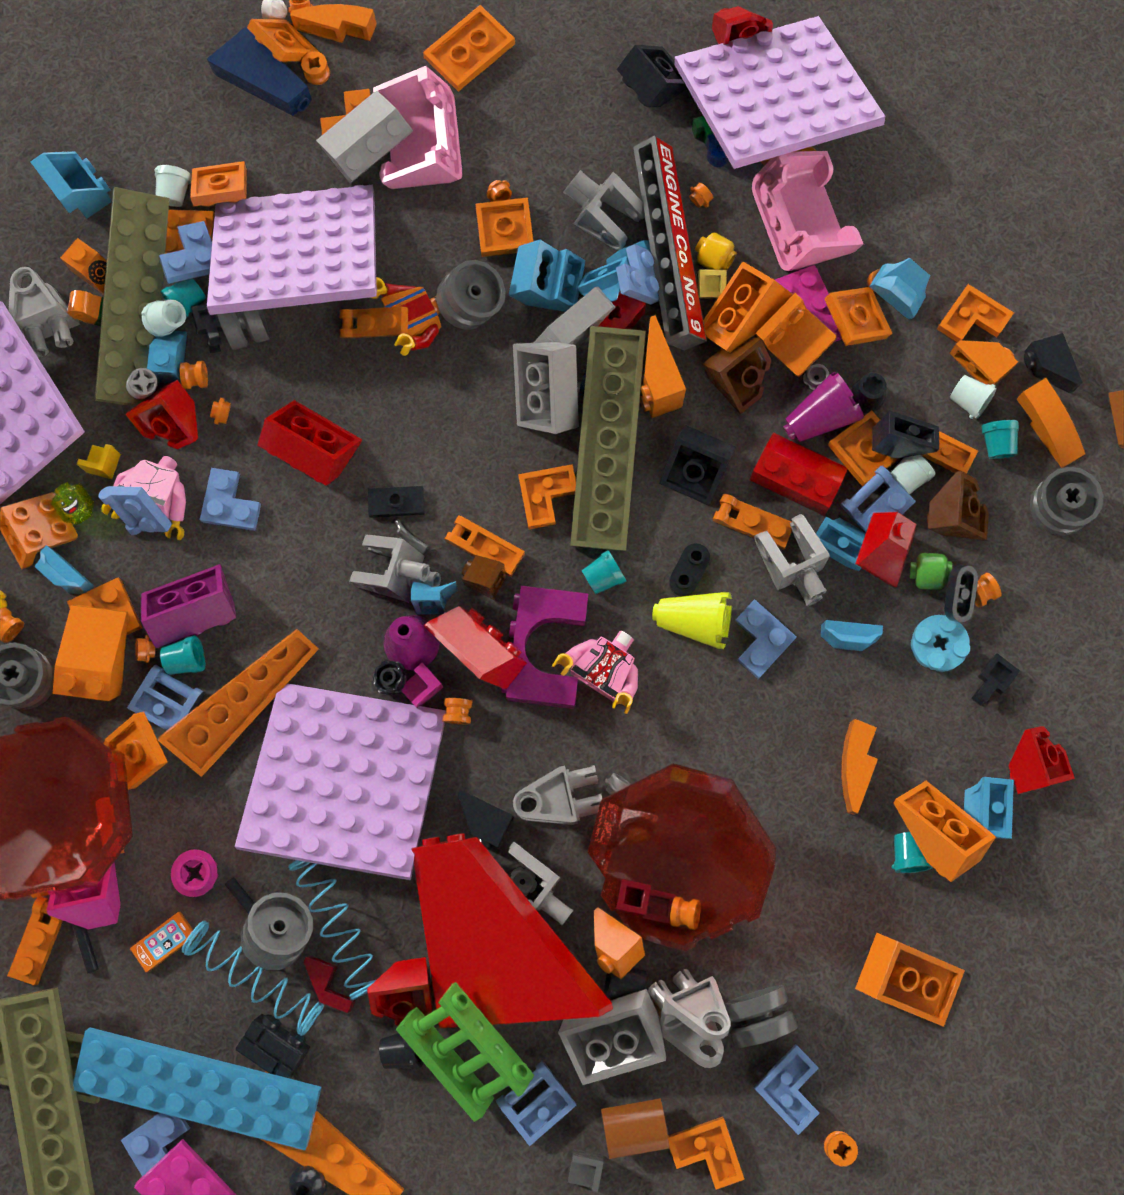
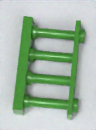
M456 982L449 987L438 1002L441 1007L427 1016L416 1007L406 1015L396 1028V1031L474 1122L483 1117L494 1099L492 1095L510 1086L519 1097L523 1095L534 1077V1074ZM450 1016L461 1030L444 1039L434 1025ZM470 1039L481 1053L464 1063L453 1049ZM490 1063L499 1073L500 1077L483 1085L473 1072Z

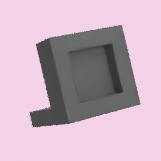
M573 1149L567 1183L590 1187L591 1192L598 1194L604 1163L603 1156Z

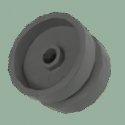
M469 260L458 265L441 281L437 288L436 301L440 313L447 322L454 327L469 330L478 328L501 309L505 302L506 291L502 278L493 267L482 261Z
M263 309L217 314L223 332L233 350L248 347L249 339L246 329H248L252 340L256 343L271 339Z
M1060 468L1037 485L1031 495L1030 510L1033 519L1043 530L1054 535H1070L1076 533L1098 516L1103 506L1104 495L1099 482L1092 474L1081 468Z
M9 643L1 645L0 704L15 709L27 710L36 708L46 702L53 693L55 666L51 659L42 652L24 644Z
M272 893L260 898L252 906L241 931V947L245 956L254 965L265 970H281L291 966L301 956L313 932V917L308 906L298 897L288 893Z
M784 985L763 988L724 1002L730 1022L744 1021L735 1025L730 1030L735 1048L763 1044L798 1028L793 1012L788 1010L772 1012L783 1007L789 1001Z

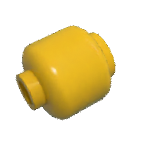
M711 233L707 238L702 236L695 248V251L698 252L697 262L709 270H728L737 254L734 251V243L718 233Z

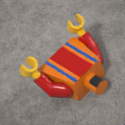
M376 277L377 297H371L372 299H377L381 294L383 296L381 300L384 308L400 306L408 308V334H400L394 345L403 346L400 352L403 356H406L410 350L428 348L441 328L438 317L440 311L436 296L429 299L424 287L387 284L382 279Z

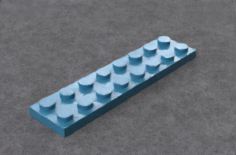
M91 1027L84 1034L73 1082L74 1091L301 1150H306L321 1092V1087Z

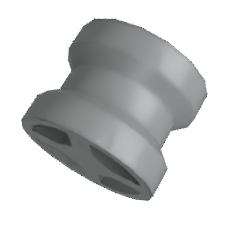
M147 368L135 369L126 382L128 393L136 399L148 398L157 386L155 374Z

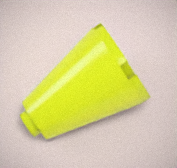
M729 592L660 599L659 604H654L652 619L657 621V626L717 649H724L726 644L721 643L722 637L728 638L732 606L726 605V599H732V596Z

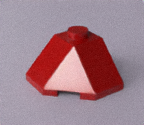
M739 6L730 9L724 8L713 15L712 30L718 44L723 43V45L729 44V41L738 38L747 39L763 31L772 32L773 29L772 20Z
M178 380L160 388L125 414L142 436L153 440L155 435L169 440L168 446L175 449H180L198 439L195 402Z
M1044 726L1024 731L1008 765L1010 779L1014 780L1017 794L1075 779L1066 751L1060 744L1054 745L1047 738L1050 736V733Z
M426 957L396 961L367 988L371 1014L379 1018L385 1015L395 1020V1025L399 1026L406 1015L416 1007L425 1016L433 1012Z

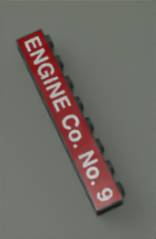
M653 136L634 146L633 149L650 249L654 259V273L659 284L658 296L666 342L685 351L706 342L707 339L673 146Z

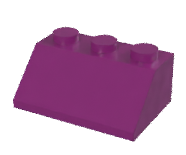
M221 564L141 593V622L155 648L174 644L182 638L190 635H199L206 629L217 625H226L231 620L236 619L235 604Z

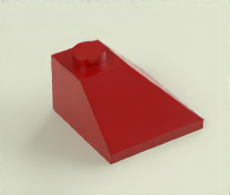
M898 512L873 513L855 564L888 585L897 587L915 536L916 524Z

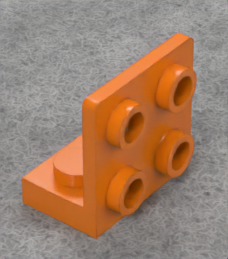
M796 293L756 332L757 337L762 339L764 346L797 377H800L837 339L836 335L806 308L803 299Z
M53 492L4 506L0 509V531L21 569L33 565L37 552H40L46 545L53 548L74 541L78 537L75 528L67 514L61 509L63 507Z

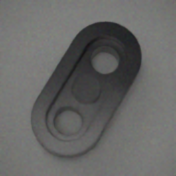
M694 543L684 549L669 580L670 589L674 594L682 597L689 596L695 591L710 561V553L705 546ZM698 553L701 556V560L694 561L691 555ZM686 577L689 583L681 585L678 579Z
M957 565L949 574L944 611L946 617L951 621L966 622L973 614L978 574L972 566Z

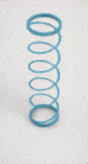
M295 860L288 865V868H290V871H294L308 865L310 862ZM313 863L299 876L296 885L299 887H311L329 882L332 883L312 900L308 907L310 912H322L346 906L321 929L320 936L333 937L358 931L336 951L332 961L340 963L357 958L370 957L344 983L346 988L367 985L350 994V1000H354L366 994L367 988L376 980L355 985H347V983L371 961L373 955L364 954L357 957L335 960L338 953L360 934L361 930L351 929L334 934H323V931L345 912L349 905L340 904L315 910L310 908L337 881L336 879H329L322 882L300 885V879L317 865Z
M202 921L186 939L182 947V953L187 956L193 955L213 940L206 958L207 971L219 969L236 955L228 978L230 987L239 986L260 969L251 992L253 1003L263 1001L283 984L274 1008L276 1019L283 1018L291 1013L307 998L297 1024V1033L300 1036L305 1035L321 1013L324 1004L318 1001L301 1024L311 994L308 993L285 1014L277 1016V1007L288 982V977L284 978L264 997L254 1000V991L263 968L257 967L239 983L231 984L233 969L242 952V947L240 946L223 963L210 969L208 961L220 935V930L204 945L193 951L209 928V922Z

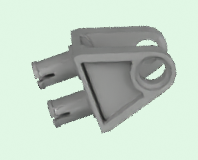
M580 170L563 192L582 206V212L573 224L618 251L625 246L627 236L601 210L602 202L607 203L636 222L645 218L643 202L614 172L603 184L598 185Z
M21 267L15 270L10 279L9 313L27 338L37 357H43L41 350L45 356L49 353L45 338L54 336L57 347H67L65 340H67L69 346L72 345L74 341L69 329L80 325L78 319L72 318L67 314L68 305L58 291L48 283H44L40 276L29 267ZM27 275L32 277L31 284L27 288H21L22 277Z
M799 514L793 517L790 526L805 558V562L798 565L795 563L789 564L767 531L755 535V542L777 590H781L791 584L796 585L806 606H810L823 598L822 595L827 591L817 572L823 570L830 555L806 518Z
M365 535L362 546L368 547V551L391 557L388 570H385L384 575L353 571L349 580L350 584L358 588L409 603L413 582L438 587L441 582V575L438 572H431L429 565L423 563L425 556L404 539Z
M595 765L570 772L565 766L558 767L523 788L515 795L513 799L515 812L521 819L526 821L566 825L578 824L577 821H580L579 817L601 812L605 813L604 804L591 806L592 804L603 802L601 794L575 800V797L572 798L571 795L574 788L599 784L597 775L585 778V776L596 774ZM526 798L536 800V808L531 812H524L521 809L522 801Z
M513 842L509 847L508 853L543 879L540 885L544 889L534 902L530 899L529 902L536 910L540 911L542 909L558 921L560 925H563L573 912V909H570L553 895L554 891L552 889L561 878Z
M683 969L685 975L679 971L673 977L674 984L680 989L675 994L671 993L663 980H659L658 984L656 982L649 987L648 993L662 1010L660 1019L662 1037L704 1068H713L720 1064L724 1053L721 1039L728 1036L731 1025L717 982L713 976L697 983L689 970ZM715 1022H717V1023H719V1024L721 1025V1027H722V1030H721V1031H718ZM709 1045L715 1049L716 1055L709 1057V1055L704 1054L700 1050V1047Z

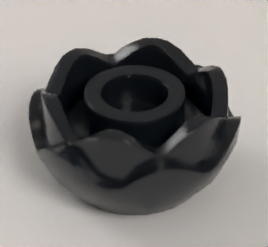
M383 661L375 669L373 675L374 685L381 694L395 695L404 688L407 682L406 669L399 662Z
M312 1166L299 1167L290 1177V1192L292 1195H324L326 1191L325 1177Z

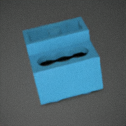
M75 151L42 153L30 161L68 213L78 208L87 219L112 202L107 194L111 189L102 177L96 179L93 175L96 172L95 168L87 158L82 160Z
M542 240L521 245L518 247L509 296L528 306L566 312L578 302L579 290L577 288L582 280L585 260L568 249L558 251ZM542 261L549 262L546 268L547 276L544 279V290H540L537 286V277L540 274L539 266Z

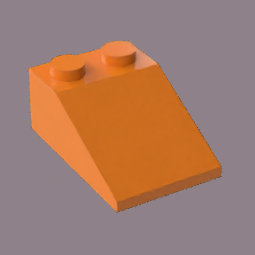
M742 262L703 320L706 337L731 353L753 337L793 294L774 279Z
M656 315L650 317L644 380L641 387L642 396H640L644 412L649 411L652 418L682 408L686 392L685 385Z
M71 605L55 663L53 694L110 701L121 695L128 612Z
M927 780L899 796L894 801L895 807L927 863L950 882L979 863L996 838L995 835Z
M876 933L855 989L944 1027L965 970Z

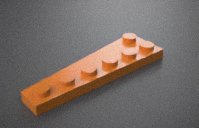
M296 629L160 735L158 741L202 777L274 699L276 693L285 687L319 648Z
M318 1111L315 1113L306 1150L261 1139L302 1166H312L324 1175L326 1181L349 1195H401L404 1191L400 1184Z

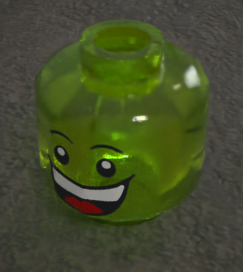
M67 482L55 489L56 495L53 497L51 504L65 523L78 525L94 514L92 510L95 503L81 484L70 485Z

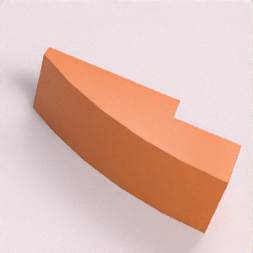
M326 4L292 10L290 14L296 30L343 43L346 35L370 41L377 24L373 9L354 5Z
M1047 378L1023 391L1017 400L1031 418V427L1060 467L1064 468L1085 455L1076 428Z
M857 719L852 720L849 724L842 754L841 777L843 795L847 812L852 815L858 814L878 760L867 755L877 727Z

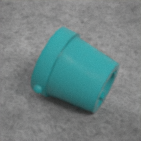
M193 278L179 281L160 291L164 301L176 300L180 302L186 311V317L191 312V306H198L206 299L204 292Z
M1002 420L986 423L981 426L989 459L1010 458L1018 455V421Z
M609 550L602 553L599 558L581 570L595 595L626 582L624 575Z
M197 636L186 637L182 641L161 648V664L168 675L189 672L197 673L205 670L206 663L203 646Z
M910 832L894 836L895 862L891 867L896 873H916L933 869L927 863Z

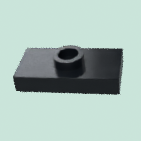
M423 486L369 488V517L425 515Z

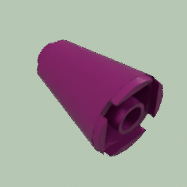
M833 372L785 418L787 424L783 428L791 440L796 438L801 442L858 422L864 418L859 404L853 406L855 402L852 396L854 395L838 373Z
M407 615L394 620L384 637V650L388 659L401 663L406 670H414L422 662L425 666L429 665L437 656L440 641L424 627L429 620L418 615Z

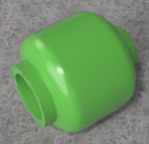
M920 553L916 562L910 563V579H915V584L919 589L942 590L948 584L949 574L952 570V561H947V557L944 554Z

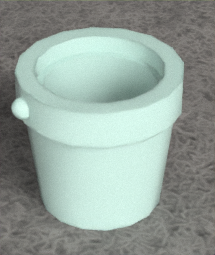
M157 166L154 169L156 195L170 198L169 206L181 207L187 187L191 183V174L176 166Z
M157 300L151 302L141 312L145 329L157 337L171 334L186 320V311L183 305L176 300Z
M964 375L954 388L950 399L966 410L970 415V419H977L992 400L996 388L994 384L986 385Z
M921 455L904 457L891 474L910 495L925 482L930 481L935 476V471Z

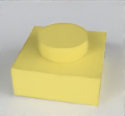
M700 269L698 271L699 298L718 299L726 287L727 270Z

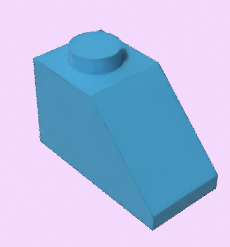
M173 331L169 335L155 337L150 344L147 369L155 374L157 383H172L176 380L181 383L179 368L180 363H183L185 358L187 332Z

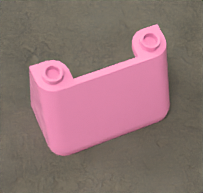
M424 66L374 87V92L377 90L413 129V132L390 151L391 162L388 161L381 165L379 176L382 183L390 189L445 184L461 179L462 165L456 106L453 92L448 84L427 66Z
M828 151L790 152L773 157L753 179V196L779 265L783 270H798L857 251L863 245L857 228L854 226L840 228L824 185L829 182L833 174V165Z

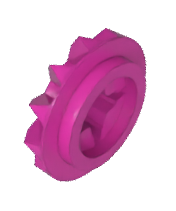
M189 850L182 853L174 861L171 869V880L175 889L189 897L204 895L214 888V883L218 878L217 863L211 857V854L202 850ZM186 865L192 868L201 866L199 873L204 880L194 878L192 881H189L191 873Z

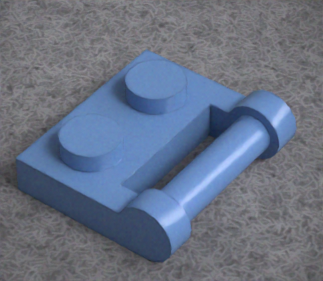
M880 466L875 471L876 475L850 500L846 499L841 504V507L865 533L873 513L898 512L903 514L916 502L883 466ZM884 483L888 488L861 513L857 507Z
M109 486L102 489L99 493L101 501L106 505H110L126 524L125 528L131 535H137L141 531L168 532L172 525L171 521L142 487Z
M154 665L127 708L135 713L144 712L149 721L168 730L199 705L205 692L199 688L193 689L164 673L163 668ZM159 682L184 696L187 700L182 706L153 690V687Z
M544 1061L535 1066L534 1077L523 1095L518 1097L512 1090L506 1096L501 1095L496 1100L500 1109L529 1146L576 1106V1102L553 1075ZM542 1080H545L549 1087L517 1113L513 1105Z

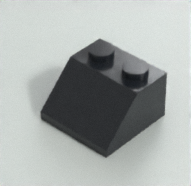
M634 45L616 69L623 77L622 81L625 85L636 92L639 102L646 107H661L688 89L675 67L674 59L663 46Z
M685 425L676 440L659 484L709 506L736 447Z

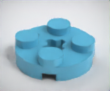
M933 615L921 621L915 628L911 639V649L914 657L922 666L928 667L931 670L945 672L956 668L964 661L970 652V641L966 629L960 622L951 621L946 615ZM935 636L946 639V650L942 651L940 647L935 648L933 646V643L936 642Z

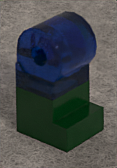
M705 117L693 119V135L695 139L703 138L708 151L707 161L714 167L726 165L729 159Z

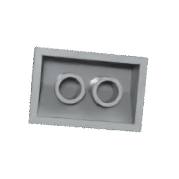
M376 90L319 137L316 142L351 184L413 132V129L399 111Z
M558 342L513 344L517 426L553 434L579 427L576 345Z
M647 989L610 1000L613 1010L600 1017L563 1020L558 1033L582 1085L666 1061L659 1015Z

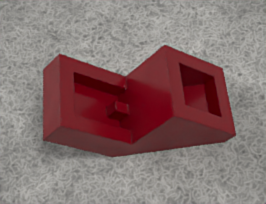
M622 879L616 910L642 920L670 926L671 907L677 895L652 890L651 885Z
M313 956L305 957L303 963L319 1002L346 1013L351 1012L356 999L350 1000L351 997L329 989L338 966Z

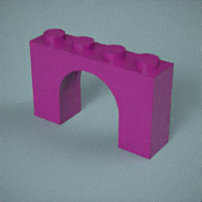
M521 586L520 594L515 593L513 610H518L516 621H511L509 637L514 638L513 644L522 651L519 656L527 664L507 689L502 688V693H506L507 701L575 709L578 677L548 674L539 671L529 662L526 656V644L532 632L547 623L585 626L588 606L587 593Z

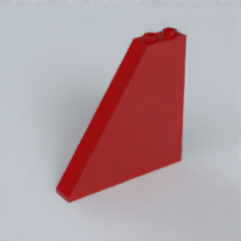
M465 833L447 836V841L440 842V837L423 839V845L411 848L415 854L414 868L436 1009L441 1007L438 1002L449 987L456 982L492 1025L600 1017L613 1010L612 1002L477 837L465 838ZM450 1016L439 1022V1028L459 1027Z

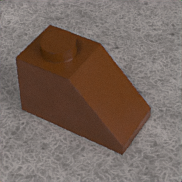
M478 555L475 556L473 561L469 560L465 564L461 573L464 576V585L492 600L495 599L507 577L503 563Z

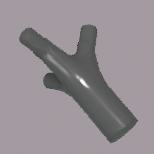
M399 519L396 520L395 523L398 528L396 533L400 536L399 538L404 539L421 554H424L428 545L411 535L403 527Z

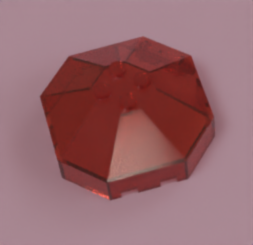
M67 716L55 718V721L33 722L18 725L13 730L17 733L0 736V901L16 902L95 887L133 837L125 755L83 723Z
M674 763L601 799L588 849L589 855L605 877L601 896L610 910L617 912L622 920V924L641 936L643 940L682 951L696 947L697 941L708 936L712 940L733 930L734 924L745 919L748 923L758 919L776 862L775 845L733 779ZM625 879L651 885L652 890L675 894L677 897H682L685 901L690 902L692 899L700 900L701 913L697 929H689L687 925L676 927L646 921L616 910L621 880Z

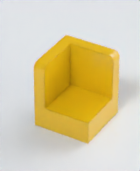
M106 444L104 448L92 445L87 461L78 459L77 465L86 473L112 479L121 454L112 445Z

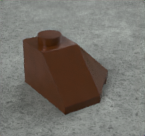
M755 338L744 342L731 353L721 348L702 365L713 385L742 414L762 397L764 387L761 386L765 371H769L772 360L762 339Z
M958 471L930 501L929 513L927 515L929 530L943 536L987 540L989 513L986 504H980L976 492L980 488L975 478L962 471Z

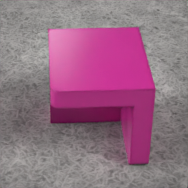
M423 662L414 669L416 674L406 682L401 690L416 708L423 706L443 688L439 680Z

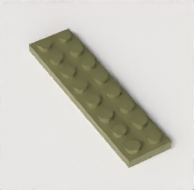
M118 187L113 189L95 401L137 406L145 400L132 397L126 389V382L135 369L147 368L149 347L154 338L157 337L145 329L141 312L147 304L157 300L161 301L162 294L160 291L162 290L164 271L159 255L165 254L170 198Z
M590 326L570 547L626 552L646 331Z
M58 987L0 999V1038L28 1195H95L77 1092L74 1091L73 1086L74 1075Z

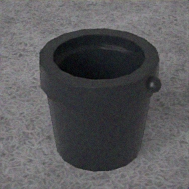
M868 373L858 380L851 388V392L854 395L852 398L855 402L853 406L859 404L863 413L877 411L883 405L886 398L887 383L885 379L877 373Z
M633 967L622 979L613 973H607L604 994L609 1000H613L645 990L646 971Z
M399 1033L380 1039L379 1055L382 1066L385 1069H417L423 1066L424 1062Z

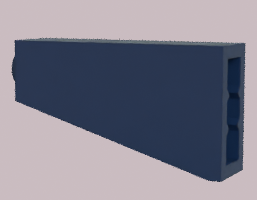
M244 27L207 58L212 72L216 76L292 116L298 111H304L312 100L308 86L283 62L275 59L272 52L265 45L259 43L255 39V35L247 27Z

